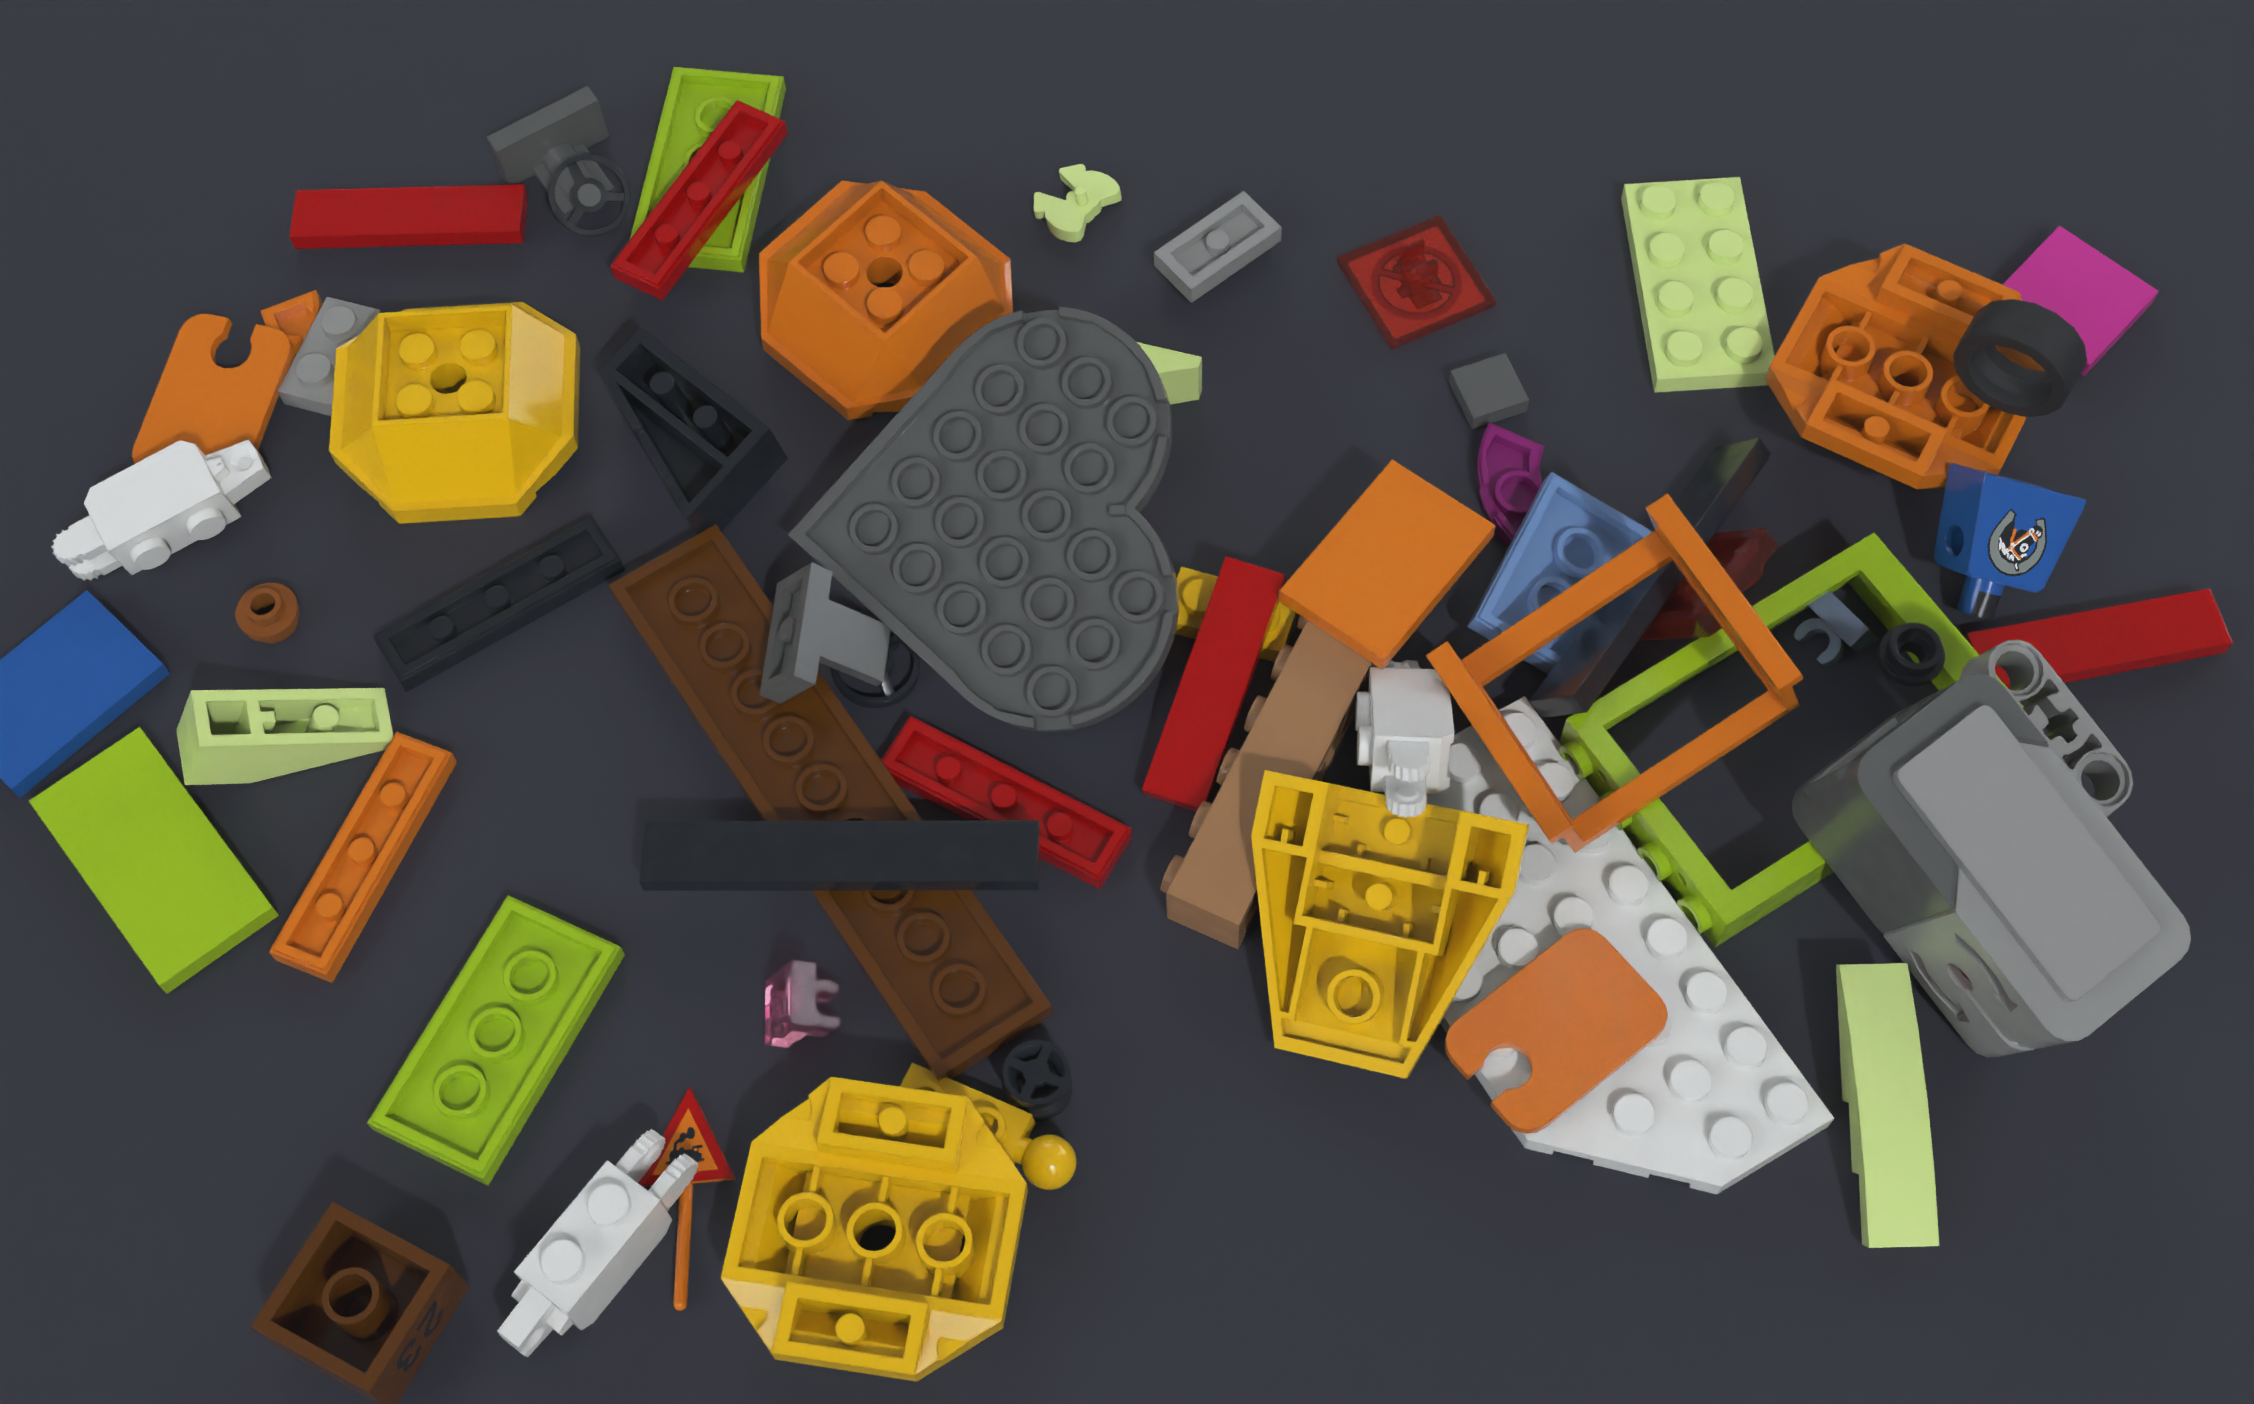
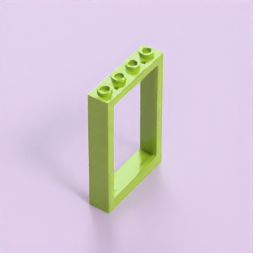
M1875 533L1870 534L1752 606L1767 628L1772 630L1807 609L1809 604L1818 600L1829 591L1833 593L1849 583L1888 631L1906 623H1921L1930 627L1938 634L1945 651L1944 666L1939 675L1932 681L1938 690L1960 680L1964 666L1969 660L1979 655ZM1721 626L1685 646L1596 700L1587 713L1573 714L1568 717L1559 741L1561 745L1559 748L1560 756L1564 761L1571 758L1579 770L1575 773L1579 780L1585 778L1598 795V802L1641 775L1607 730L1738 651V649ZM1907 652L1915 663H1920L1916 655ZM1997 676L1999 682H2000L2005 688H2007V687L2005 686V684H2004V683L2000 680V678ZM1660 798L1616 826L1619 831L1624 830L1638 848L1637 854L1639 857L1645 859L1656 874L1657 880L1659 882L1663 881L1678 900V907L1684 912L1699 934L1704 933L1714 947H1717L1834 872L1813 844L1808 841L1731 890Z

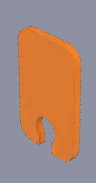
M198 314L189 318L179 330L132 451L134 464L179 440L196 444L205 455L248 439L258 451L279 397L277 391L293 360L294 347L291 340L279 329L256 324L250 338L252 347L247 360L234 368H222L216 365L215 354L219 345L227 339L233 323L229 318L212 314Z
M1587 928L1575 929L1561 937L1457 1019L1448 1029L1445 1050L1451 1063L1467 1080L1480 1071L1488 1055L1499 1048H1511L1522 1053L1530 1063V1078L1524 1085L1518 1088L1505 1090L1491 1102L1490 1106L1513 1130L1524 1134L1537 1133L1548 1127L1654 1041L1664 1030L1668 1013L1662 998L1604 936L1597 931Z

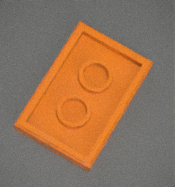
M1392 459L1280 589L1279 601L1383 670L1493 538L1496 525Z

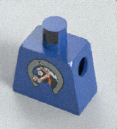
M1951 463L1947 474L1934 559L1936 564L1967 575L1956 609L1970 615L1994 620L2005 585L2035 593L2041 591L2045 587L2084 509L2086 500L2047 487Z

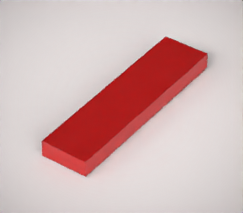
M737 100L610 265L613 277L663 301L788 135L785 121Z
M524 184L296 190L289 238L295 249L524 243L529 196Z
M1225 556L1143 784V795L1197 812L1203 801L1209 802L1279 604V592L1286 583L1285 574Z
M2210 588L1970 632L1965 637L1979 655L2007 640L2027 642L2042 654L2064 683L2224 654L2233 644ZM1996 665V675L2010 689L2009 676L2003 668Z
M910 716L881 760L900 787L966 821L1039 820L1040 859L1100 890L1132 839V828Z

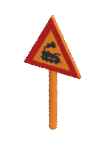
M690 1086L663 1134L666 1143L663 1146L664 1149L661 1151V1155L638 1182L642 1187L650 1188L674 1159H677L679 1155L682 1156L684 1153L698 1163L697 1173L694 1175L693 1180L690 1181L689 1185L685 1187L684 1192L679 1196L673 1300L674 1308L677 1311H683L687 1307L693 1184L736 1180Z

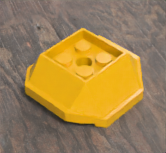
M524 302L404 309L400 312L378 313L359 336L336 348L329 452L334 462L363 490L377 500L380 506L399 524L521 516L536 499V492L557 474L578 449L580 345L574 332Z
M830 1077L808 1095L809 1099L782 1116L751 1142L721 1280L775 1360L917 1382L1003 1329L1028 1194L1027 1183L986 1126L984 1119L969 1097ZM887 1225L896 1231L894 1239L884 1249L869 1251L860 1246L863 1234L873 1226Z

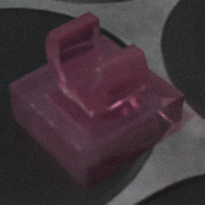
M790 960L765 982V1045L790 1048L807 1034L814 1037H823L839 1026V1018L826 1017L817 1011V1001L829 1002L839 994V985L829 980L816 981V963Z

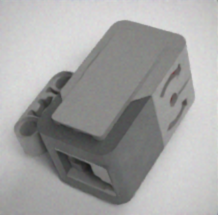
M2007 640L1969 660L1962 669L1960 680L1890 716L1803 783L1794 794L1792 812L1800 829L1877 929L1884 933V938L1904 963H1908V969L1964 1042L1976 1054L1987 1058L2002 1057L2037 1048L2079 1041L2093 1033L2178 963L2189 949L2191 941L2190 927L2184 915L2107 818L2123 805L2131 794L2133 779L2129 766L2042 654L2034 646L2022 640ZM1996 665L2003 668L2009 676L2010 689L2005 688L1999 682L1995 672ZM2026 700L2029 705L2022 708L2019 702ZM2044 728H2046L2047 731H2048V733H2047L2046 735L2044 734V732H2043V730H2042V729H2044ZM2082 773L2088 776L2094 785V798L2082 786Z

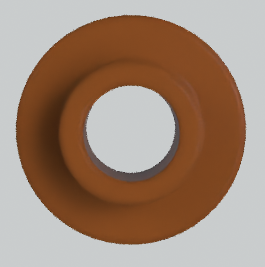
M263 583L251 588L240 598L236 607L235 617L238 626L249 638L263 643H277L285 640L295 631L300 616V605L296 596L288 587L278 583ZM274 606L269 613L259 615L265 608Z

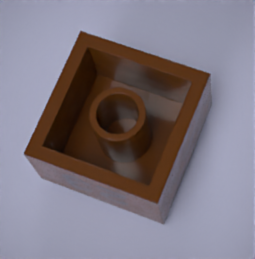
M332 1201L250 1327L278 1349L375 1403L397 1404L470 1286L448 1263Z

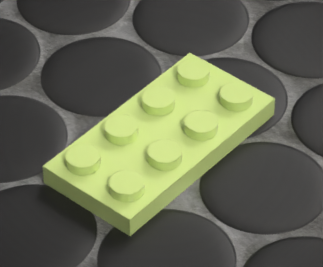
M1740 177L1624 184L1621 201L1654 393L1767 386L1765 378L1775 355Z

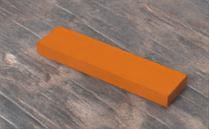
M395 733L272 945L269 953L276 961L333 983L456 766L457 760L452 752L402 733Z

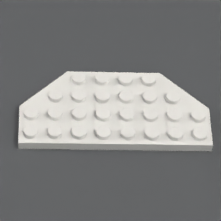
M1525 696L1499 710L1572 819L1598 803L1599 797L1585 778L1579 780L1575 775L1579 770L1571 758L1567 761L1562 759L1559 754L1560 743ZM1470 726L1455 734L1454 743L1450 744L1449 754L1450 786L1438 794H1426V803L1529 824V830L1516 892L1440 1022L1446 1033L1457 1019L1561 937L1575 929L1582 928L1597 931L1604 936L1662 998L1668 1013L1664 1030L1654 1041L1548 1127L1537 1133L1530 1134L1513 1130L1524 1148L1551 1155L1553 1151L1594 1160L1593 1165L1646 1178L1653 1174L1690 1183L1689 1188L1719 1194L1829 1127L1834 1119L1832 1114L1684 912L1679 908L1662 882L1657 880L1656 874L1645 859L1639 857L1637 848L1623 829L1619 831L1615 826L1576 853H1574L1563 837L1551 844L1474 727ZM1499 1048L1488 1055L1483 1068L1475 1076L1493 1101L1505 1090L1515 1089L1524 1085L1531 1076V1068L1526 1057L1518 1050Z

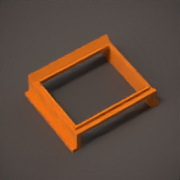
M1668 493L1646 507V511L1655 528L1649 535L1462 660L1448 641L1426 655L1550 843L1553 844L1563 837L1574 853L1800 706L1792 686L1803 680V675ZM1673 561L1768 691L1572 819L1483 686Z

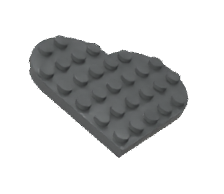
M1059 307V310H1043L1024 313L1023 310L1002 316L978 329L955 349L788 535L821 566L833 571L832 576L965 699L994 719L1010 726L1038 732L1070 731L1101 722L1120 712L1149 686L1166 660L1177 627L1179 595L1174 567L1160 537L1140 514L1159 486L1167 466L1172 443L1171 407L1162 379L1141 346L1129 334L1103 317L1067 307Z

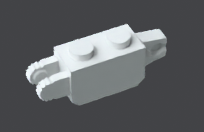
M249 439L205 455L196 444L179 440L90 487L84 501L89 516L68 526V530H62L60 534H56V539L52 540L54 542V545L51 546L54 550L52 553L62 564L65 563L69 566L68 568L77 578H81L83 581L86 579L92 581L93 578L98 579L99 575H106L121 566L131 575L141 570L156 568L166 562L171 554L197 540H205L218 535L227 524L242 517L235 503L272 477L262 456Z
M1390 660L1383 670L1379 667H1370L1368 692H1357L1355 700V730H1358L1357 765L1369 766L1371 792H1385L1387 811H1391L1392 815L1396 814L1398 817L1404 816L1408 818L1411 816L1415 818L1416 815H1421V812H1425L1426 794H1438L1450 786L1449 754L1450 744L1454 743L1455 732L1450 691L1435 669H1420L1417 661L1405 660L1403 662H1394Z
M651 1129L642 1134L615 1166L607 1160L514 1271L521 1282L511 1296L519 1303L497 1332L503 1340L522 1355L529 1357L553 1329L562 1336L572 1325H575L582 1331L593 1324L666 1235L672 1222V1218L667 1211L684 1192L685 1187L689 1185L690 1181L693 1180L694 1175L697 1173L698 1163L684 1153L682 1156L679 1155L677 1159H674L649 1190L638 1184L664 1149L665 1138Z

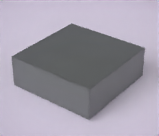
M1506 353L1450 370L1449 384L1471 429L1527 412L1529 398Z

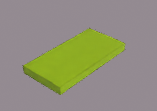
M673 67L630 239L737 100L780 118L786 92L784 76ZM770 159L688 266L689 268L744 273Z
M140 727L29 800L46 827L166 994L279 916Z
M508 895L367 1124L374 1131L489 1186L623 960L625 954L622 948Z

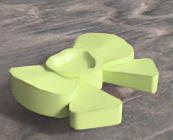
M1083 164L1059 169L1061 181L1073 190L1067 193L1066 200L1041 192L1034 194L1033 209L1035 217L1037 219L1045 218L1046 225L1051 233L1058 239L1066 242L1076 243L1081 241L1086 224L1091 222L1101 212L1102 207L1117 203L1122 199L1120 186L1113 178L1102 172L1086 171Z

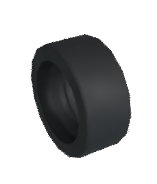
M2016 299L1992 301L1979 309L1959 341L1953 355L1956 373L1970 392L1984 403L1996 409L2023 417L2047 416L2062 408L2087 363L2085 344L2072 325L2047 308L2036 303ZM1995 345L2013 348L2028 355L2042 366L2045 372L2027 369L2010 361L1997 350Z

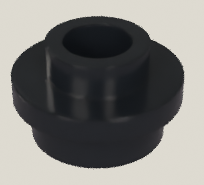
M1906 623L1892 628L1884 635L1878 647L1877 658L1882 671L1891 680L1901 685L1917 687L1932 682L1939 675L1944 666L1945 651L1940 637L1933 629L1921 623ZM1900 653H1913L1917 656L1920 663L1909 662Z

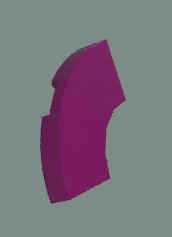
M1489 422L1479 449L1476 487L1485 518L1496 525L1494 533L1508 549L1542 485L1540 464L1545 446Z

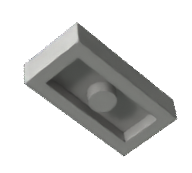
M1242 191L1154 252V266L1192 303L1281 241L1282 227L1245 191Z
M326 297L277 391L283 403L331 416L336 348L359 336L381 311Z

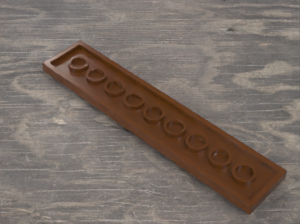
M716 524L608 585L613 598L762 821H923L819 671L817 672L816 685L781 704L759 695L773 605ZM972 890L810 891L927 1068L933 1072L938 1081L945 1077L953 1079L1053 1015L1051 1003Z

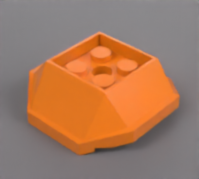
M882 180L867 184L841 181L759 253L761 340L763 350L848 421L872 417L873 412H899L969 336L993 320L1013 313L1010 258L926 191L898 188ZM882 283L895 284L892 287H877V285Z
M1904 243L1880 253L1879 258L1851 264L1819 277L1772 360L1765 380L1802 438L1915 489L1945 487L1951 463L1998 475L2027 417L2005 413L1984 403L1970 392L1956 373L1953 355L1959 341L1979 309L1992 301L2007 299L2022 301L2020 292ZM1995 345L1997 350L2010 361L2027 369L2045 372L2043 367L2028 355L2013 348Z

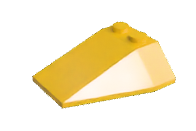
M1264 770L1251 840L1274 1048L1406 1079L1415 1067L1516 892L1529 824L1427 803L1425 812H1421V815H1416L1415 818L1411 816L1408 818L1404 816L1398 817L1396 814L1392 815L1391 811H1387L1388 807H1386L1384 794Z

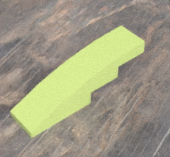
M1908 963L1836 964L1842 1101L1849 1103L1852 1172L1859 1174L1862 1245L1868 1248L1939 1246L1935 1170L1928 1098Z

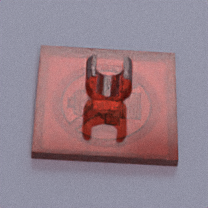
M1441 215L1337 257L1338 265L1391 349L1496 306V299Z

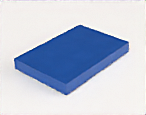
M88 590L83 592L0 659V779L19 799L170 674L164 664Z

